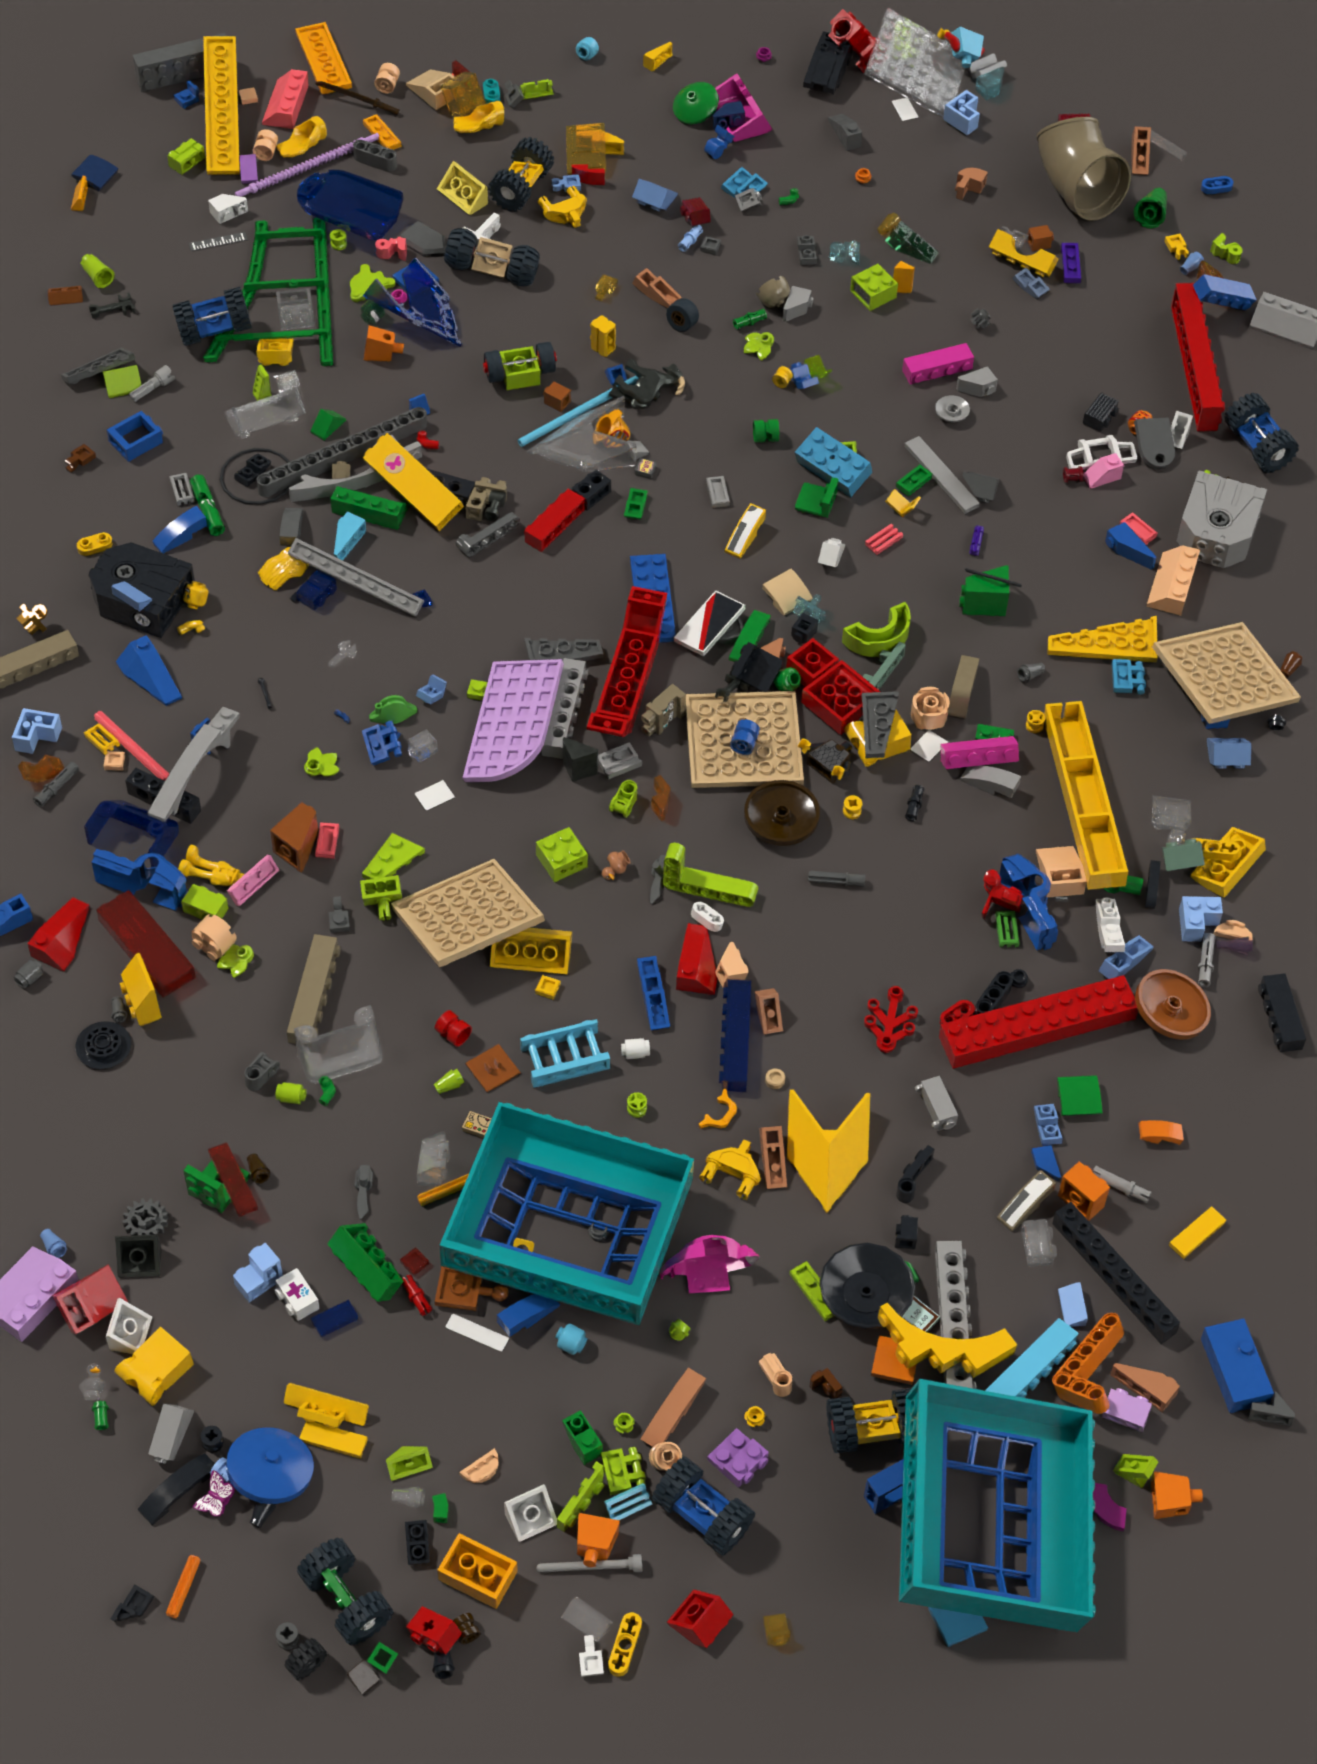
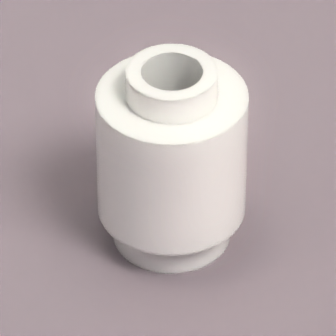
M644 1038L625 1039V1044H621L622 1056L625 1055L626 1059L650 1056L649 1040H644Z

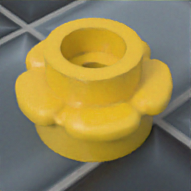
M753 1406L745 1412L744 1418L751 1427L761 1426L765 1422V1413L760 1407Z

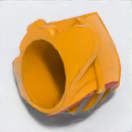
M614 410L599 418L593 434L595 445L601 442L607 448L623 447L625 442L629 440L630 430L621 418V410Z

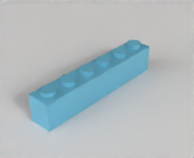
M1058 1318L985 1391L1025 1398L1026 1392L1029 1389L1033 1391L1039 1384V1379L1042 1376L1046 1378L1050 1374L1054 1364L1059 1365L1062 1362L1067 1351L1071 1353L1078 1344L1076 1339L1079 1333Z

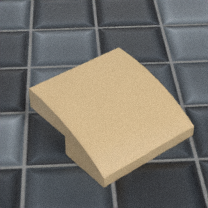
M792 569L763 584L762 589L773 599V605L783 616L812 600L807 587Z

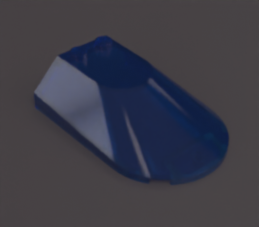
M335 169L329 170L327 173L320 174L317 172L302 181L297 190L298 203L308 214L374 241L381 239L397 222L404 200L403 192L347 171Z

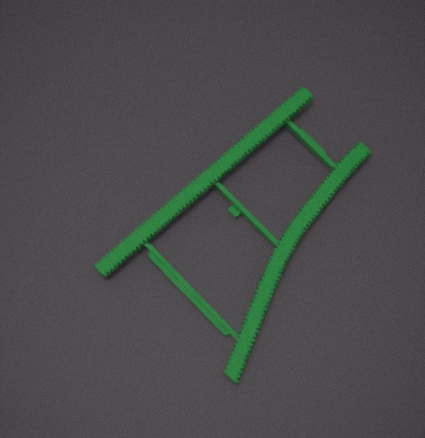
M313 218V229L291 227L279 228L278 231H268V221H256L250 267L246 282L242 288L247 309L256 291L259 289L316 286L319 329L234 334V329L216 335L215 340L207 349L205 356H203L204 361L217 362L218 357H220L221 352H223L222 350H224L229 340L243 341L319 335L320 363L322 366L333 365L325 218ZM314 236L316 278L259 282L267 239Z

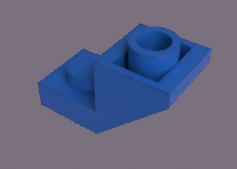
M801 362L791 364V368H789L793 373L791 380L797 389H804L819 384L817 377H811L807 364H801Z

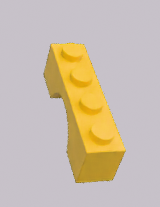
M997 229L989 245L992 254L1001 257L1002 255L1007 257L1006 260L1010 263H1020V267L1027 268L1028 270L1033 269L1035 274L1041 277L1045 275L1050 277L1059 260L1056 255L1040 249L1033 255L1019 254L1015 248V238Z

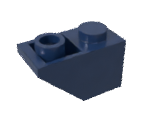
M741 101L725 103L713 115L714 130L717 125L726 129L727 127L733 128L745 124V110Z

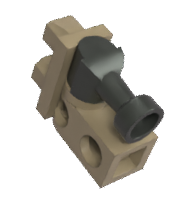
M486 477L476 481L466 504V518L482 521L486 505H491L486 509L484 517L489 521H496L499 516L498 508L503 507L507 500L506 481L499 480L497 484H491V480Z

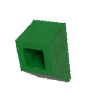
M581 1410L562 1420L572 1447L583 1465L601 1456L603 1444Z

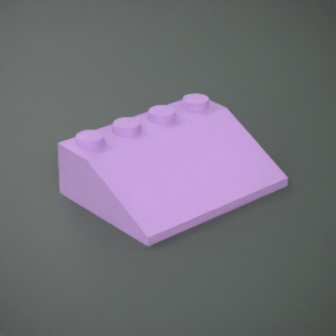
M32 1246L0 1279V1327L22 1342L57 1306L52 1295L79 1281L76 1270L61 1259Z

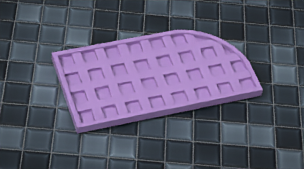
M562 659L493 662L463 774L464 782H492L505 779L524 769L537 757L545 743L564 666Z

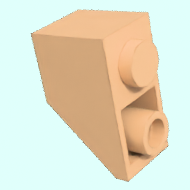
M734 942L729 943L715 971L722 988L743 984L749 973L748 967L744 964L740 951L736 948Z

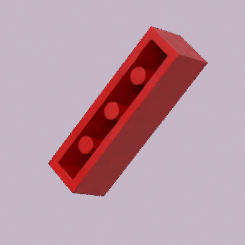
M569 488L564 493H561L553 504H549L547 509L542 514H539L531 525L525 528V543L542 552L585 510V498Z

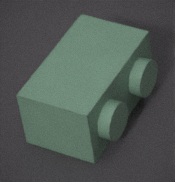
M1196 838L1187 839L1184 844L1178 845L1177 842L1166 843V847H1162L1166 871L1205 865L1202 844L1200 841H1196Z

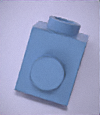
M431 675L428 684L418 689L416 696L425 703L432 704L443 698L447 682L435 675Z

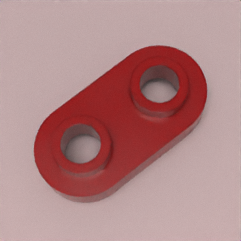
M969 1000L958 1001L942 1012L939 1021L940 1025L947 1023V1021H955L973 1016L975 1011L974 1004Z

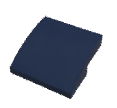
M89 155L71 176L78 182L83 176H86L87 184L99 192L118 172L119 168L100 157Z

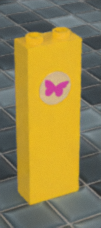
M388 433L385 436H381L377 440V444L365 452L363 457L365 462L439 532L464 507L462 502Z

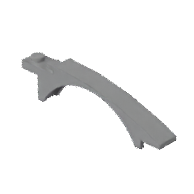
M418 441L403 447L416 460L422 457V448ZM371 467L360 474L343 479H321L305 474L301 476L303 482L289 487L291 502L312 500L332 496L337 486L357 490L384 479Z
M222 707L208 725L204 724L173 767L155 798L148 816L165 822L171 814L175 815L177 813L187 783L203 757L217 746H223L226 749L230 747V729L238 721L239 712Z

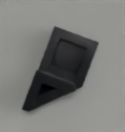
M134 1584L123 1604L120 1602L110 1619L116 1622L142 1616L155 1596Z

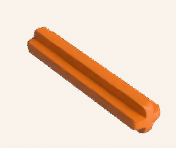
M194 1555L188 1557L166 1610L167 1616L175 1619L178 1617L199 1567V1557Z

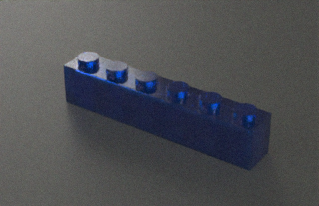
M728 979L727 987H723V999H727V1003H723L722 1015H726V1020H722L721 1032H725V1037H721L720 1049H724V1054H720V1066H723V1071H719V1083H723L722 1091L727 1089V1091L746 1092L751 981Z

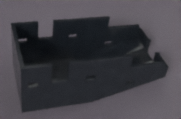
M823 31L813 53L803 87L813 90L814 84L822 85L823 92L834 95L852 58L853 47L848 41L838 46L828 36L830 32Z

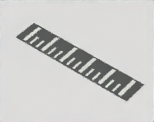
M246 232L192 242L189 243L191 251L244 241L248 240Z

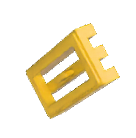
M99 723L84 732L85 738L104 755L108 753V749L110 751L114 750L113 746H120L119 741ZM96 730L101 732L111 742H107L102 735L96 732Z

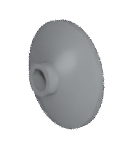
M949 395L937 401L935 410L941 419L948 422H959L967 418L970 406L963 398Z

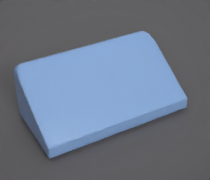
M1078 1282L1059 1288L1058 1294L1064 1322L1070 1327L1086 1326L1088 1318L1081 1283Z

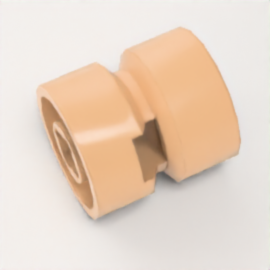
M392 63L381 65L374 82V86L378 91L385 94L393 92L400 75L398 67Z
M261 130L258 133L253 148V154H256L257 159L268 161L273 158L278 136L270 130Z
M672 1442L658 1443L651 1448L649 1453L651 1465L659 1471L671 1469L678 1459H682L680 1448Z

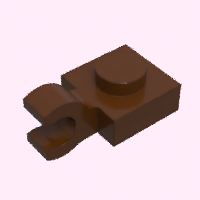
M83 444L71 452V457L65 460V463L68 465L65 468L69 472H73L78 464L84 466L95 459L96 453Z

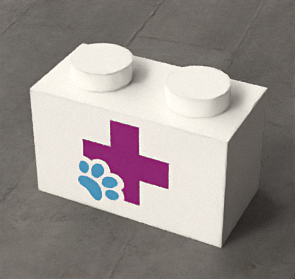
M297 1268L275 1280L276 1289L274 1291L279 1300L283 1299L285 1301V1308L290 1316L294 1315L297 1321L319 1310L317 1297Z

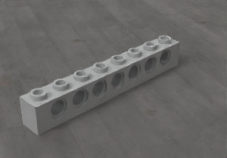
M937 1241L935 1261L941 1337L969 1339V1336L972 1335V1326L968 1324L967 1317H970V1305H966V1299L969 1298V1287L965 1286L964 1281L967 1280V1267H963V1261H966V1249H962V1241ZM947 1263H954L955 1266H950ZM949 1281H954V1282H956L957 1284H956V1285L950 1284ZM950 1300H956L959 1303H952ZM951 1319H958L960 1322H953ZM962 1362L943 1372L945 1384L976 1389V1381H972L971 1374L963 1369ZM956 1376H961L964 1380H958Z

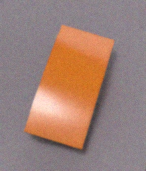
M1156 1120L1140 1121L1138 1123L1141 1140L1155 1144L1165 1140L1179 1145L1184 1141L1182 1124Z

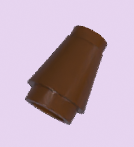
M1294 651L1286 654L1280 671L1287 679L1302 665V656Z

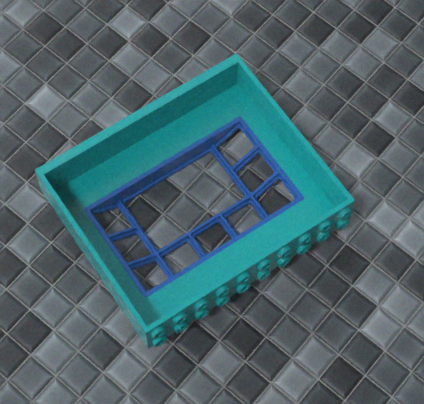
M498 1102L439 1245L440 1264L443 1267L640 1326L693 1181L694 1158H690L685 1154L673 1153L668 1149L652 1147L647 1143L635 1142L627 1137H618L606 1131L594 1130L589 1126H580L569 1120L556 1119L548 1114H539L531 1109H522L510 1103ZM509 1168L531 1180L525 1198L502 1186ZM538 1184L562 1190L556 1208L531 1201ZM499 1193L521 1205L515 1224L492 1212ZM569 1193L593 1199L587 1217L562 1211ZM600 1202L624 1208L617 1227L593 1220ZM527 1210H536L590 1227L594 1223L593 1228L603 1231L607 1227V1232L613 1233L615 1236L601 1272L514 1247V1240L517 1238ZM631 1211H653L646 1229L625 1228ZM488 1218L511 1231L507 1244L481 1237ZM622 1236H644L637 1255L615 1254ZM612 1262H634L628 1280L607 1275Z
M919 1379L906 1395L899 1602L1076 1633L1094 1617L1096 1607L1093 1604L1096 1587L1095 1583H1093L1095 1562H1093L1095 1542L1093 1541L1095 1521L1093 1520L1095 1500H1093V1491L1095 1489V1480L1093 1479L1095 1460L1093 1459L1095 1448L1093 1430L1095 1420L1092 1419V1411ZM949 1430L971 1434L966 1463L947 1460V1432ZM979 1436L1002 1440L997 1468L974 1464ZM1009 1442L1032 1445L1028 1474L1005 1470ZM947 1468L996 1477L995 1567L944 1558ZM1004 1478L1027 1482V1506L1004 1502ZM1004 1510L1027 1515V1539L1003 1534ZM1003 1543L1026 1547V1572L1003 1568ZM944 1566L963 1569L967 1586L944 1582ZM972 1571L995 1575L999 1592L976 1588ZM1004 1576L1026 1580L1030 1597L1007 1593Z

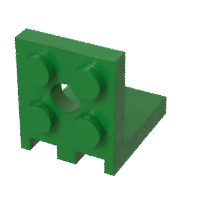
M217 1154L203 1172L190 1165H187L183 1170L188 1195L200 1198L202 1203L208 1206L216 1207L221 1214L250 1178L249 1172ZM224 1177L227 1181L222 1184L217 1179Z

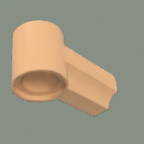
M775 1353L763 1356L759 1360V1366L772 1384L774 1393L779 1397L788 1396L792 1391V1375L784 1369ZM780 1382H785V1383H787V1384L781 1385V1384H779V1383H780Z

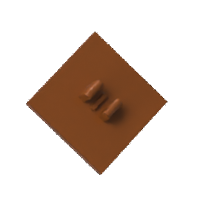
M499 1044L465 1063L487 1093L521 1074Z

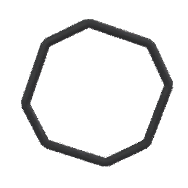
M965 569L966 572L1022 587V584L972 569Z

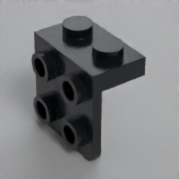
M748 642L747 645L745 644L742 647L739 660L734 662L731 674L763 692H768L783 665V660Z

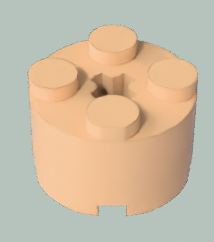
M924 687L918 690V693L913 697L911 718L916 727L920 730L944 727L948 716L949 697L945 692L943 694L935 687Z
M208 914L192 930L193 940L191 943L196 949H202L207 953L211 960L216 961L236 942L237 937L235 932L231 934L229 931L231 927L223 919L216 915L210 917V914Z

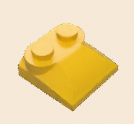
M259 339L256 351L258 362L264 366L271 364L288 365L292 362L294 339Z

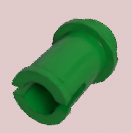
M105 1401L94 1402L92 1407L95 1420L94 1427L96 1430H105L108 1428L107 1410H109V1406Z

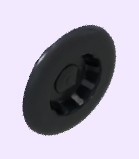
M109 1021L97 1022L89 1025L79 1034L75 1044L76 1054L80 1061L88 1067L94 1069L112 1068L120 1064L128 1056L131 1049V1037L128 1031L117 1023Z

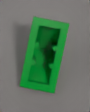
M320 409L311 428V434L325 441L346 421V418L333 410Z

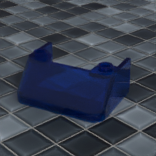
M107 800L97 806L84 825L87 842L89 845H92L108 819L114 818L145 830L151 837L156 838L148 853H157L164 857L179 834V826L175 820L170 818L163 822L148 816L149 810L129 802ZM149 858L151 867H157L159 861L156 858Z

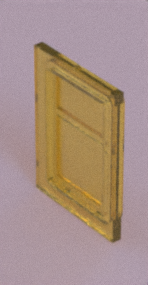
M605 123L566 126L567 174L572 175V165L588 164V169L604 168L606 172Z

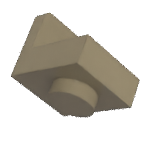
M338 461L337 464H332V479L350 477V464H347L345 461Z

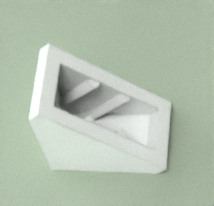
M1176 411L1171 425L1174 447L1183 448L1190 432L1192 415Z

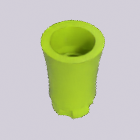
M86 254L82 257L80 264L96 287L105 288L113 282L115 273L111 268L103 264L92 254Z

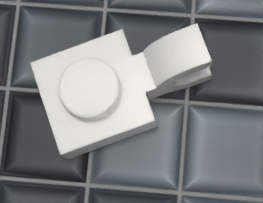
M593 1635L584 1636L586 1652L579 1653L581 1676L603 1675L602 1651H595Z

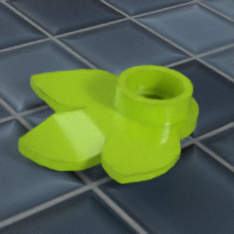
M769 332L747 335L745 337L747 343L744 346V354L757 352L760 361L765 359L771 353L774 336Z
M314 748L308 753V760L304 765L305 772L310 776H317L319 774L323 776L335 775L339 772V768L335 766L337 753L322 754L319 748Z
M232 945L225 955L219 959L217 968H231L232 977H238L247 969L248 963L252 961L254 957L253 949L248 945Z

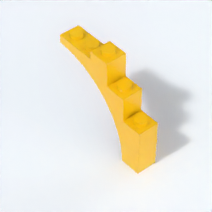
M888 1303L880 1306L878 1320L883 1327L886 1326L889 1330L892 1340L898 1343L895 1352L896 1358L907 1369L928 1357L931 1366L937 1368L940 1374L962 1362L963 1369L975 1378L1012 1356L1017 1347V1343L1005 1328L991 1335L975 1339L944 1338L927 1333L911 1325L899 1316Z

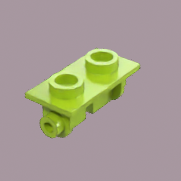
M552 80L537 81L538 85H535V82L520 85L524 99L554 95Z

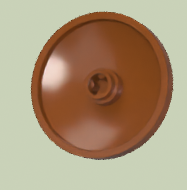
M1168 969L1152 971L1141 980L1136 988L1135 1001L1139 1013L1150 1027L1164 1036L1180 1040L1191 1039L1198 1036L1210 1021L1211 1008L1206 994L1195 981L1180 972Z

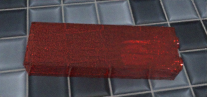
M129 890L119 894L115 899L102 904L96 909L99 922L132 960L135 954H141L151 982L163 998L196 978L194 966Z

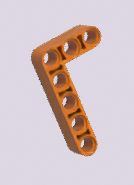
M1107 1313L1099 1320L1052 1378L1053 1385L1060 1399L1086 1410H1091L1096 1414L1106 1412L1110 1407V1403L1104 1388L1088 1381V1378L1124 1335L1122 1323L1116 1313Z

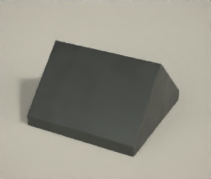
M564 737L563 764L571 781L574 782L596 775L598 773L599 749Z
M158 1234L115 1237L118 1278L160 1276L161 1246Z

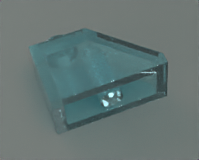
M1003 66L977 77L975 90L985 100L999 95L1005 69Z

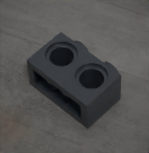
M596 469L592 473L587 474L582 481L576 483L572 487V491L585 498V510L588 511L611 492V479Z

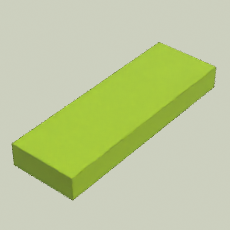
M806 1261L790 1270L789 1275L823 1320L827 1321L834 1315L822 1299L819 1285L820 1278Z

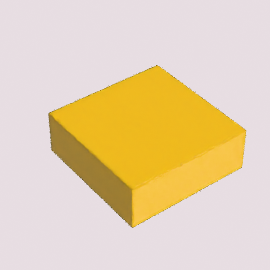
M542 975L535 989V994L554 1000L561 981Z

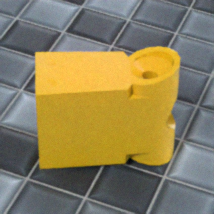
M897 710L895 711L884 758H865L864 724L862 721L851 722L844 728L849 740L858 749V755L866 767L873 765L878 759L882 760L910 750L911 733Z
M160 1326L133 1353L132 1357L120 1362L114 1369V1372L128 1385L138 1388L139 1395L154 1406L160 1400L164 1390L172 1386L194 1363L191 1353Z

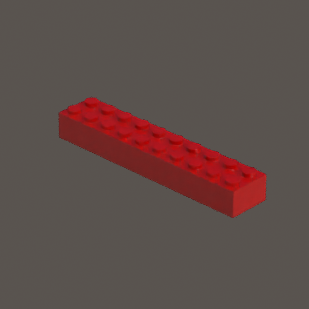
M1176 283L1171 311L1197 431H1217L1219 424L1222 423V412L1225 411V403L1221 399L1222 389H1219L1216 363H1213L1214 352L1210 349L1211 339H1208V326H1205L1206 316L1202 313L1203 303L1200 302L1193 287L1194 283Z
M1122 975L943 1023L940 1026L939 1039L952 1069L1135 1020L1138 1008L1125 976Z

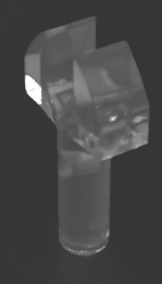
M350 640L339 643L338 649L340 652L328 662V665L334 667L345 656L353 658L356 655V644L347 649L351 645Z

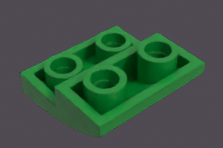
M1097 1075L1057 1077L1061 1116L1097 1115L1103 1113Z

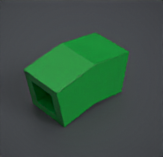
M446 1494L432 1496L434 1522L447 1523L449 1508Z

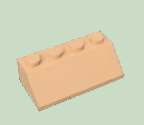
M1182 545L1162 553L1146 607L1182 615L1197 565L1199 549Z

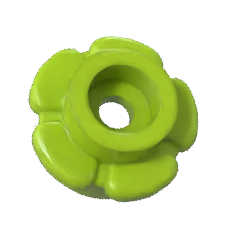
M620 1413L614 1419V1426H616V1430L619 1433H629L633 1430L635 1421L630 1414Z

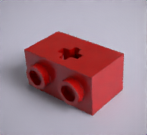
M423 1606L406 1626L411 1634L410 1638L416 1644L421 1645L423 1643L435 1653L439 1651L445 1655L462 1634L453 1620Z

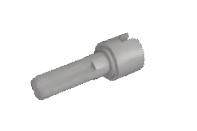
M165 365L154 372L153 378L130 392L131 399L137 401L158 386L165 387L174 381L175 376H170L172 370Z

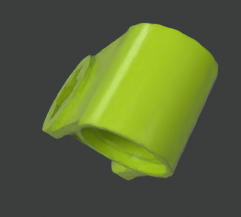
M626 780L621 784L616 795L611 800L610 812L616 811L623 814L626 818L630 815L632 807L637 801V784L634 781Z

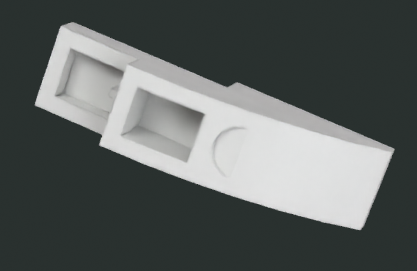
M1107 897L1096 899L1097 924L1101 947L1104 948L1105 952H1125V943L1120 928V915L1115 899Z

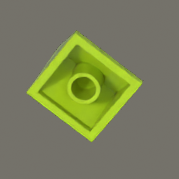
M137 365L102 372L109 398L128 395L141 386Z

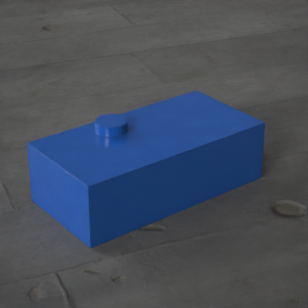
M1245 1319L1205 1327L1201 1341L1229 1413L1250 1409L1252 1402L1270 1404L1274 1392Z

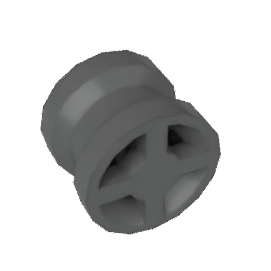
M289 1622L282 1623L276 1629V1639L280 1648L291 1650L299 1643L298 1630L294 1624Z

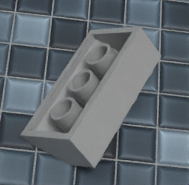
M1263 292L1249 328L1313 349L1317 342V310Z

